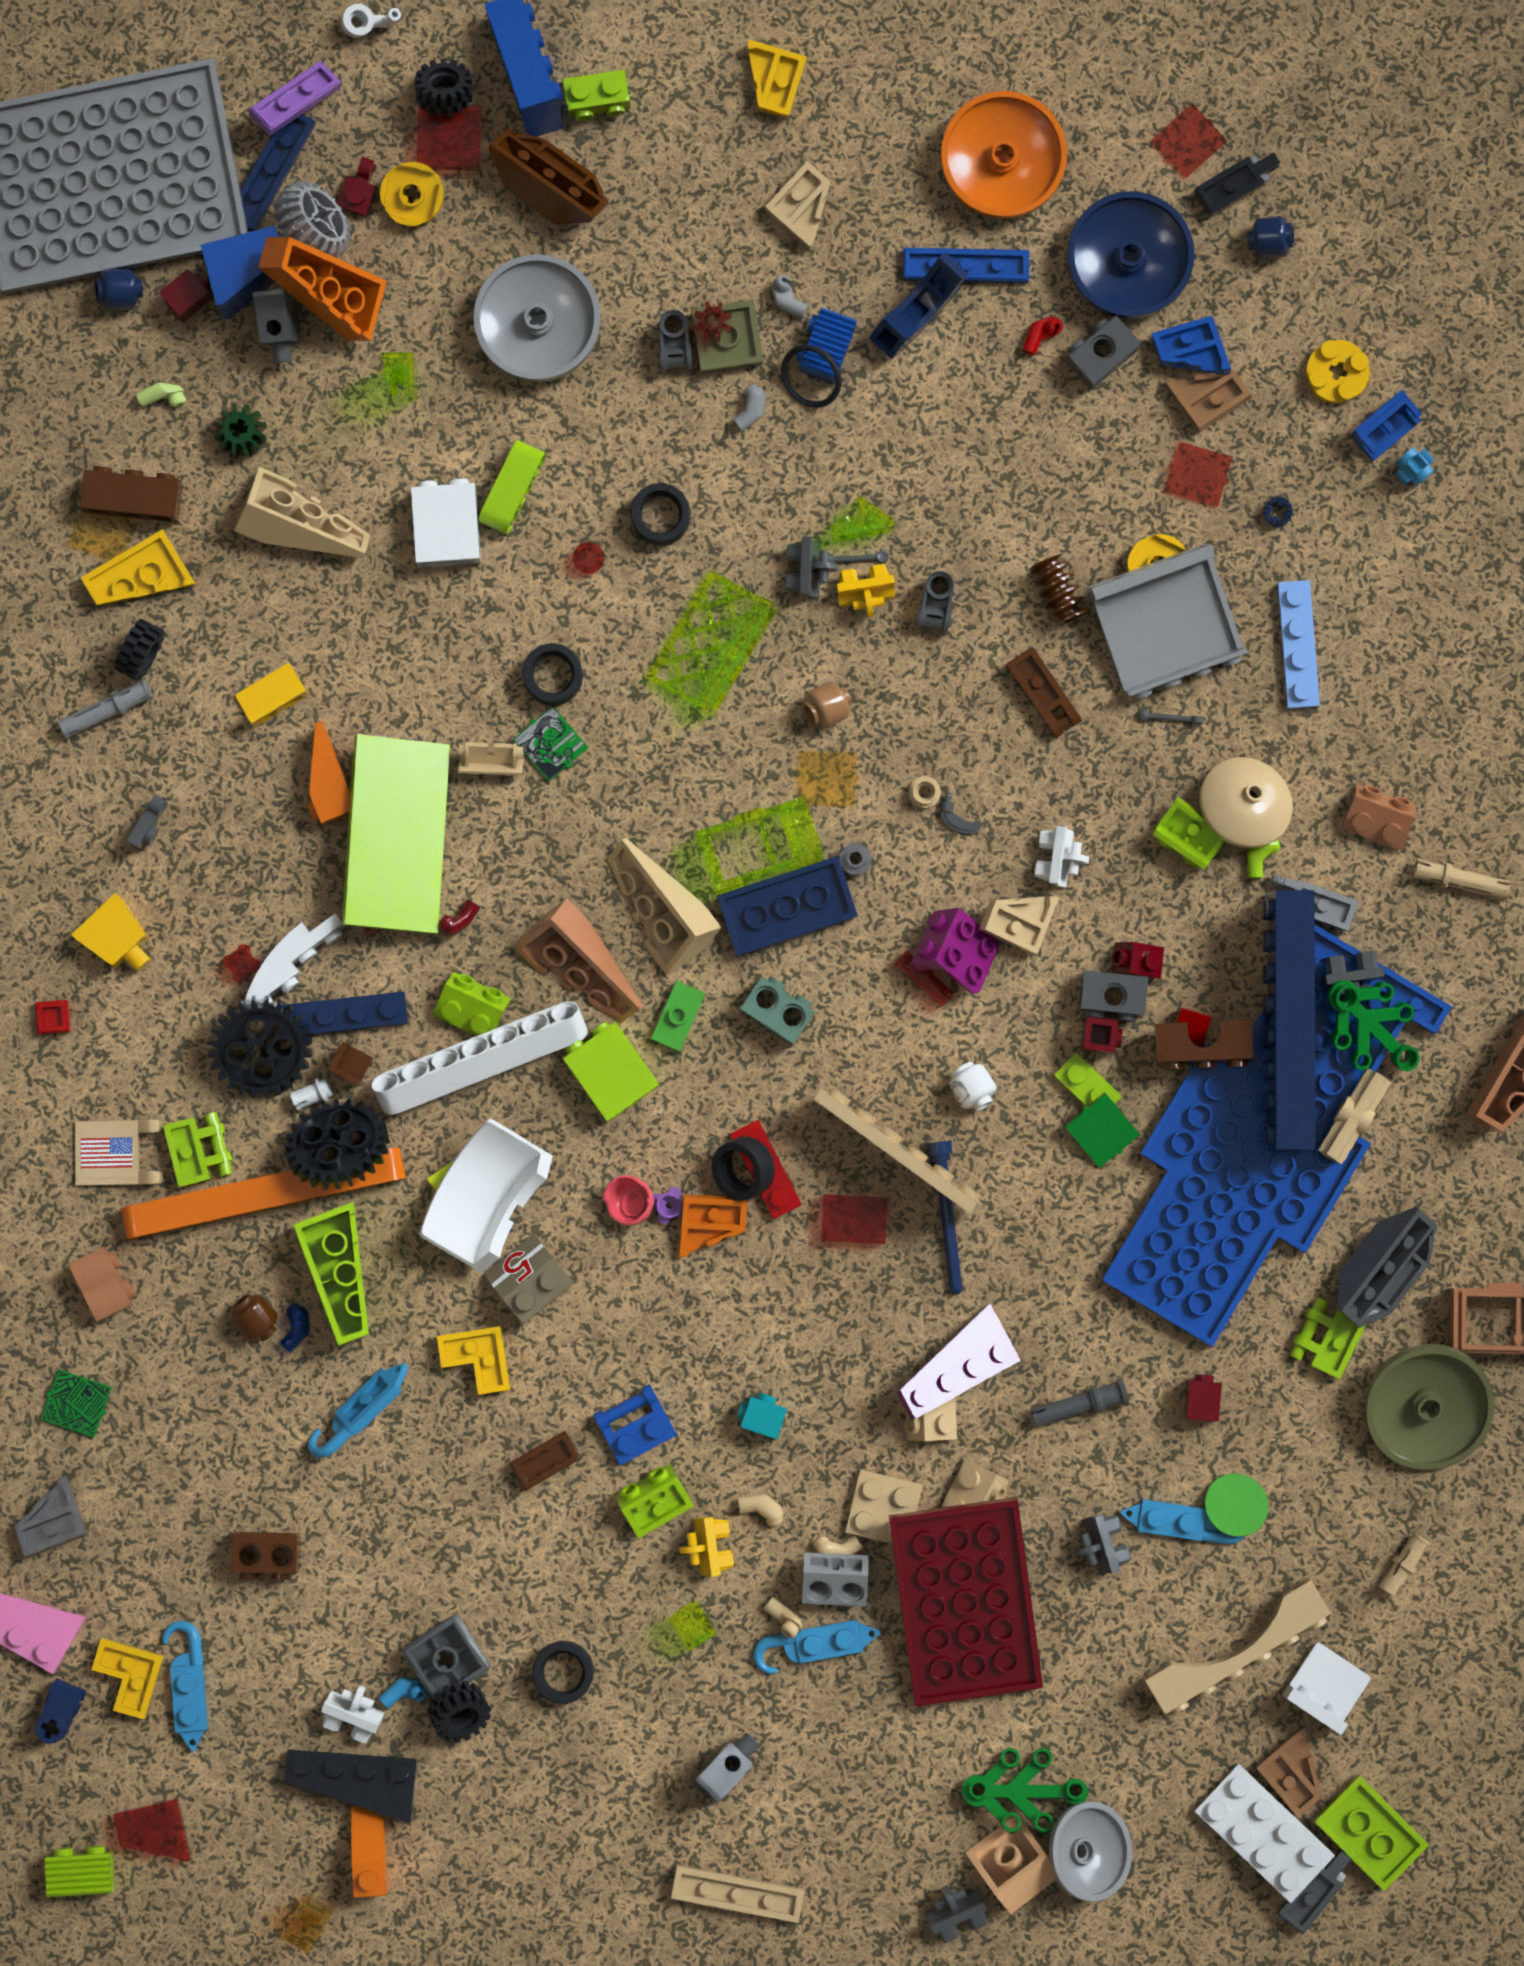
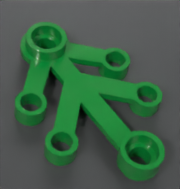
M1339 980L1330 987L1328 1002L1336 1010V1030L1330 1035V1043L1339 1050H1346L1350 1047L1352 1036L1348 1033L1349 1015L1351 1013L1356 1018V1050L1350 1056V1063L1353 1067L1359 1070H1366L1371 1066L1372 1056L1369 1054L1371 1033L1391 1053V1062L1396 1068L1406 1072L1412 1071L1417 1067L1420 1060L1417 1049L1407 1044H1400L1379 1022L1399 1020L1404 1023L1409 1022L1414 1016V1008L1402 1001L1397 1002L1393 1007L1365 1009L1359 1003V1001L1377 999L1381 1002L1390 1001L1394 996V988L1391 984L1384 981L1375 983L1373 987L1357 988L1349 980ZM1386 987V993L1381 997L1380 990ZM1345 990L1344 998L1339 1000L1341 992ZM1406 1007L1405 1015L1400 1017L1401 1009ZM1344 1035V1041L1338 1044L1339 1036ZM1405 1051L1404 1059L1399 1061L1401 1054ZM1364 1055L1363 1063L1358 1065V1058Z
M1014 1748L1003 1750L1000 1760L984 1776L973 1775L965 1780L962 1786L964 1801L974 1808L985 1807L1001 1823L1003 1831L1008 1834H1014L1019 1831L1021 1819L1016 1813H1008L995 1798L1009 1799L1034 1824V1829L1038 1833L1047 1834L1054 1825L1052 1816L1048 1813H1041L1028 1799H1063L1068 1806H1073L1085 1802L1088 1796L1087 1785L1080 1779H1070L1065 1785H1027L1041 1770H1045L1051 1765L1052 1754L1045 1748L1037 1749L1033 1754L1032 1761L1008 1785L994 1784L1008 1769L1011 1770L1018 1766L1020 1755ZM1006 1754H1013L1016 1761L1013 1764L1006 1763L1004 1760ZM1045 1754L1048 1757V1762L1040 1764L1036 1759L1037 1755ZM974 1786H981L984 1789V1794L981 1796L973 1794L972 1788ZM1077 1786L1081 1789V1795L1073 1796L1070 1794L1069 1789ZM1045 1818L1049 1821L1050 1826L1046 1829L1040 1828L1038 1820ZM1006 1819H1015L1017 1826L1015 1828H1008L1005 1824Z

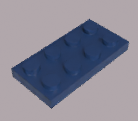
M838 856L717 895L737 957L858 917Z

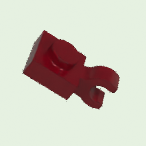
M362 157L356 179L346 176L337 201V205L342 207L343 210L367 218L378 189L377 186L370 184L376 167L374 160Z

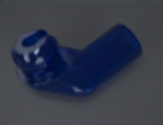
M298 1303L291 1304L286 1310L291 1330L279 1342L290 1353L310 1332L309 1313L305 1307Z

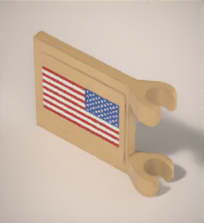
M76 1121L75 1186L162 1184V1172L140 1171V1133H161L163 1130L162 1121Z

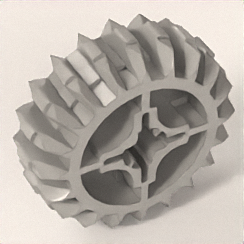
M307 180L304 182L297 181L280 193L276 198L277 202L273 206L276 211L274 217L279 221L277 228L283 231V237L296 239L335 258L345 253L349 247V242L352 240L349 234L352 229L346 223L348 217L343 215L342 207L336 204L335 197L331 198L326 189L320 190L318 184L314 183L311 185Z

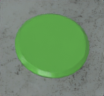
M1233 1473L1221 1476L1211 1484L1206 1493V1514L1210 1522L1224 1534L1235 1537L1250 1535L1264 1524L1268 1515L1269 1506L1265 1491L1258 1482L1246 1475Z

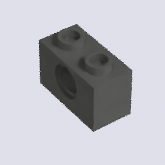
M1117 315L1110 321L1104 318L1092 329L1093 336L1086 342L1081 338L1068 350L1071 355H1069L1066 363L1091 391L1134 355L1141 346V342ZM1096 345H1105L1109 349L1110 355L1099 357L1094 353L1093 348Z
M1084 970L1082 972L1078 1010L1086 1011L1085 1017L1104 1019V1015L1107 1013L1116 1014L1118 1021L1136 1022V1017H1143L1145 1015L1148 977ZM1113 988L1119 991L1121 994L1119 1005L1112 1006L1105 1001L1104 994L1107 989Z

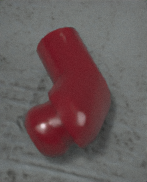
M467 899L454 919L449 915L442 917L438 925L439 930L446 932V936H455L470 925L481 907Z

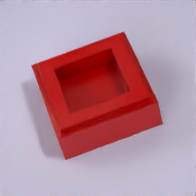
M69 1000L35 1002L37 1034L71 1032Z

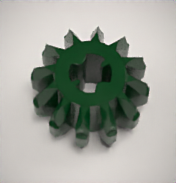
M233 404L231 405L233 414L228 415L226 411L222 410L220 414L225 421H214L215 428L221 431L216 432L213 436L216 441H222L219 446L222 452L230 449L231 457L236 458L239 450H241L244 458H249L248 448L252 447L255 452L261 450L256 440L266 442L267 436L261 433V431L267 429L266 422L259 421L262 416L259 411L251 413L249 405L245 404L242 411L239 412L237 405ZM241 425H244L247 433H241L237 437L233 430L240 429Z

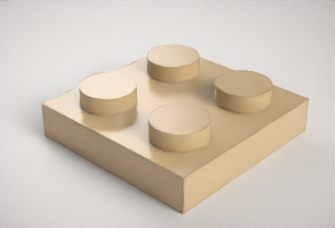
M860 1469L845 1533L892 1544L888 1515L917 1511L923 1484Z

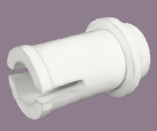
M316 1078L315 1083L290 1092V1096L297 1111H300L321 1100L329 1101L328 1097L333 1096V1091L327 1078L322 1080Z

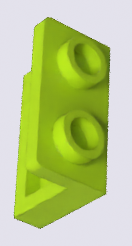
M1180 797L1176 798L1152 833L1157 837L1156 841L1162 847L1168 850H1176L1183 855L1182 858L1187 864L1194 868L1201 867L1204 870L1224 843V840L1210 829L1202 813Z
M453 972L444 985L432 1016L478 1036L498 1028L511 998L505 996L499 989L486 987L475 982L469 975Z

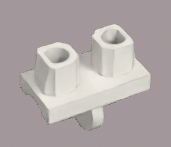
M1056 826V830L1040 832L1039 847L1044 850H1053L1052 862L1037 861L1035 877L1048 881L1056 887L1066 888L1068 874L1078 875L1079 864H1089V856L1081 855L1082 843L1073 842L1074 831L1068 830L1067 827Z
M360 1685L356 1693L344 1689L342 1695L331 1691L321 1710L324 1713L322 1726L332 1731H339L342 1722L345 1721L354 1725L351 1737L356 1741L366 1743L372 1733H376L385 1712L372 1707L374 1701L363 1697L366 1690L364 1686Z

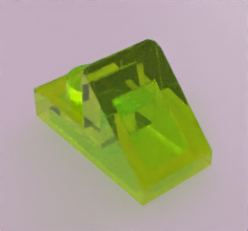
M857 495L856 498L860 519L854 520V516H846L836 519V524H830L832 542L892 532L895 529L893 518L860 495Z

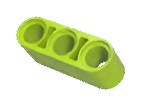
M518 439L515 441L480 512L478 522L508 535L512 528L510 523L515 522L525 502L526 497L524 495H528L540 471L538 466L542 467L544 463L545 452Z

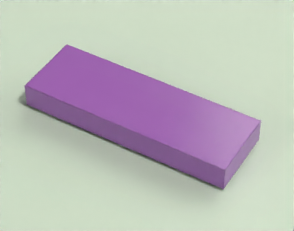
M319 61L251 107L249 115L271 136L339 90L341 81Z

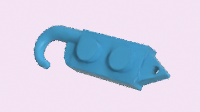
M401 1363L386 1370L380 1368L335 1412L336 1415L332 1423L335 1435L325 1445L317 1447L316 1444L321 1434L320 1429H316L312 1433L308 1441L310 1454L316 1458L329 1457L351 1436H356L402 1392L400 1386L409 1367L405 1363Z
M1142 1499L1141 1503L1119 1511L1122 1516L1138 1528V1532L1226 1545L1236 1544L1245 1537L1230 1536L1216 1530V1527L1210 1522L1205 1508ZM1131 1511V1516H1127L1126 1512Z
M858 1619L805 1628L800 1633H797L794 1638H787L782 1633L768 1635L755 1645L753 1660L756 1667L762 1672L776 1674L778 1673L777 1668L769 1667L764 1663L763 1654L767 1649L784 1646L786 1654L793 1662L805 1663L861 1653L863 1648L875 1639L881 1631L858 1623ZM869 1631H874V1636H869Z
M176 1621L165 1629L162 1643L167 1645L170 1635L175 1631H183L188 1637L189 1653L181 1654L171 1662L170 1676L175 1733H179L190 1750L194 1752L204 1731L209 1729L201 1637L193 1624L187 1621ZM191 1739L195 1740V1745L190 1743Z

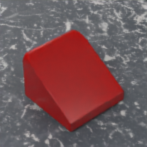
M1180 1008L1175 1023L1187 1022L1189 1039L1196 1046L1202 1047L1212 1016Z

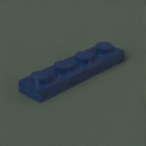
M304 114L271 135L240 190L247 227L251 231L258 230L316 126V121Z
M404 991L281 1005L283 1010L290 1005L293 1006L292 1017L302 1014V1022L299 1026H309V1032L306 1035L408 1024Z

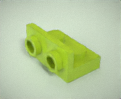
M625 69L563 79L569 118L575 117L576 121H587L593 119L594 114L606 113L607 116H619L624 114L626 109H631Z
M671 1464L655 1468L647 1477L637 1483L626 1485L620 1493L615 1495L621 1511L638 1539L694 1507L692 1500L678 1479Z

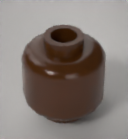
M248 1293L241 1297L230 1309L232 1313L230 1317L231 1325L247 1341L252 1342L260 1338L263 1342L277 1329L274 1324L277 1321L278 1313L261 1295L251 1296Z

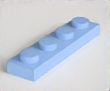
M1310 580L1278 582L1277 591L1287 709L1319 707Z

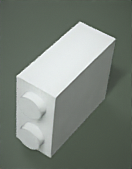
M468 479L450 480V485H437L436 481H423L418 483V487H411L415 557L418 568L481 563L475 483H469Z

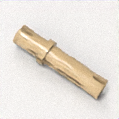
M1417 858L1413 867L1412 878L1439 884V887L1445 889L1447 887L1458 888L1504 901L1507 899L1510 891L1511 882L1509 880L1461 870L1453 867L1450 863L1442 865Z

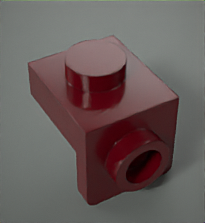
M1116 942L1112 953V973L1161 979L1164 947L1137 942Z

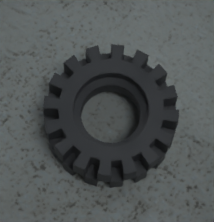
M446 58L440 59L441 63L438 64L435 60L430 61V67L427 64H423L421 70L416 72L415 90L416 101L419 103V107L422 110L426 108V113L430 115L435 111L436 117H442V113H447V117L453 116L452 111H455L457 114L462 113V107L467 109L469 102H472L473 99L472 76L469 69L465 70V65L462 63L457 66V61L451 59L450 63H446ZM440 86H450V87H452V88L446 89V90L436 89L437 87H440Z
M139 619L134 627L132 626L129 635L125 637V642L121 645L120 652L117 654L114 669L136 681H140L146 675L147 670L150 669L153 660L157 656V652L161 649V643L164 641L165 635L164 630L143 619Z
M458 1681L453 1682V1687L450 1689L447 1685L442 1687L444 1692L441 1694L437 1691L434 1694L436 1700L430 1699L428 1703L430 1708H427L428 1717L439 1738H444L446 1742L450 1743L453 1738L455 1743H460L461 1737H464L465 1741L471 1739L470 1734L474 1733L477 1736L480 1733L479 1727L485 1729L487 1726L485 1720H490L491 1715L489 1712L491 1710L482 1691L476 1684L472 1682L470 1685L468 1681H463L461 1686ZM461 1709H465V1710L462 1711L461 1713H459V1714H457V1715H453L455 1712H457V1711H459V1710H461Z

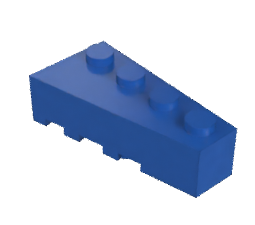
M494 0L485 3L488 21L500 57L503 58L505 72L509 84L512 85V91L519 114L522 115L526 134L538 137L563 129L564 126L558 101L563 100L558 82H551L549 75L553 74L554 71L549 56H542L540 48L545 46L540 30H533L531 22L535 21V16L530 2L524 4L523 0Z

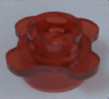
M245 944L239 945L236 951L223 958L224 967L231 970L233 979L237 982H244L247 975L251 972H257L261 967L260 960L252 956L250 947ZM241 960L245 962L244 966L239 965Z

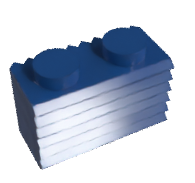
M821 307L819 315L812 314L807 332L811 333V337L807 345H814L826 351L835 360L840 370L853 337L857 320ZM802 351L797 354L796 361L800 362L799 372L835 384L833 369L822 356L811 351Z

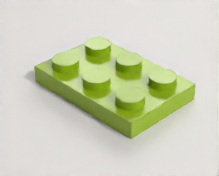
M1359 1774L1313 1820L1383 1891L1429 1846Z

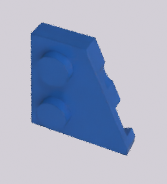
M1212 315L1152 333L1151 339L1161 366L1223 375L1231 374V366Z

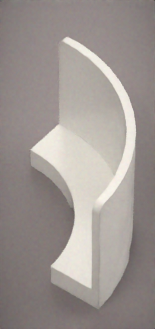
M488 1119L468 1140L440 1182L423 1219L419 1232L420 1236L482 1273L500 1258L503 1245L514 1223L509 1218L516 1206L519 1205L523 1208L537 1188L547 1180L552 1155L498 1122Z

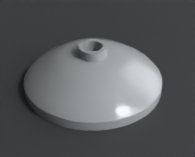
M1081 1802L1068 1808L1055 1823L1049 1842V1859L1053 1874L1062 1889L1072 1897L1082 1901H1100L1116 1893L1126 1880L1132 1862L1131 1838L1123 1819L1111 1807L1099 1802Z

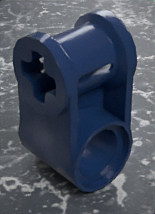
M58 1678L55 1679L36 1724V1735L42 1742L52 1744L66 1736L73 1719L81 1707L79 1703L85 1698L86 1690ZM55 1720L57 1722L56 1728L60 1729V1731L49 1736V1729L45 1727V1723L48 1724Z

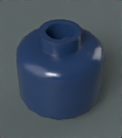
M1283 216L1256 219L1253 224V230L1247 231L1249 250L1255 249L1256 255L1260 259L1287 256L1290 248H1294L1295 245L1292 223H1287Z
M129 268L104 270L100 278L95 279L97 303H102L103 307L108 311L133 309L136 306L137 298L143 297L141 279H135L134 273Z

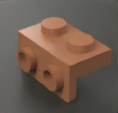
M1356 785L1354 797L1341 829L1402 850L1416 817V806L1404 797L1385 795L1374 786Z

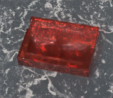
M823 1194L821 1241L885 1244L888 1198Z

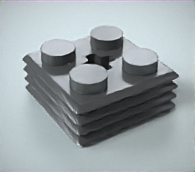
M457 1614L449 1617L402 1649V1653L432 1700H436L434 1694L437 1691L441 1694L444 1692L442 1687L447 1685L450 1689L453 1687L452 1683L457 1681L460 1686L463 1681L470 1683L490 1669L489 1662ZM444 1650L446 1653L452 1652L455 1657L452 1659L453 1666L449 1667L446 1663L443 1665L439 1663L438 1660L442 1657L440 1651Z

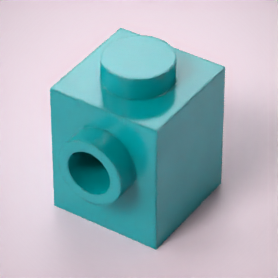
M758 1392L757 1398L750 1396L749 1402L742 1400L736 1419L742 1420L741 1428L777 1439L787 1408L776 1405L777 1398Z

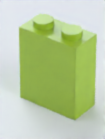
M606 1021L592 1031L593 1038L585 1043L582 1040H578L565 1050L568 1055L563 1059L606 1121L610 1122L657 1089L660 1084L618 1024L614 1022L609 1025Z

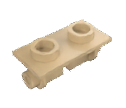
M466 742L465 745H459L460 762L458 773L472 775H522L524 748L517 746V743H494V752H488V743Z

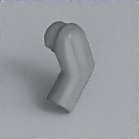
M777 276L771 287L775 305L780 310L803 319L809 305L794 298L791 288L792 282L788 276Z
M754 384L749 385L744 391L746 409L732 419L741 432L764 415L766 395L762 388Z

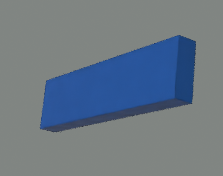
M904 247L903 281H922L936 260L946 252L968 273L963 282L1029 283L1030 250Z

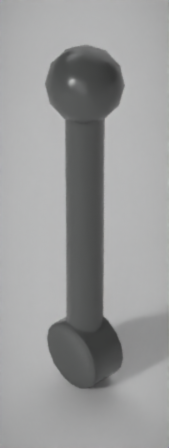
M883 550L879 551L876 555L834 557L832 554H829V562L833 563L877 561L880 564H885L889 559V554Z
M1141 709L1137 713V718L1140 721L1156 719L1203 724L1204 719L1201 716L1149 713L1146 709Z

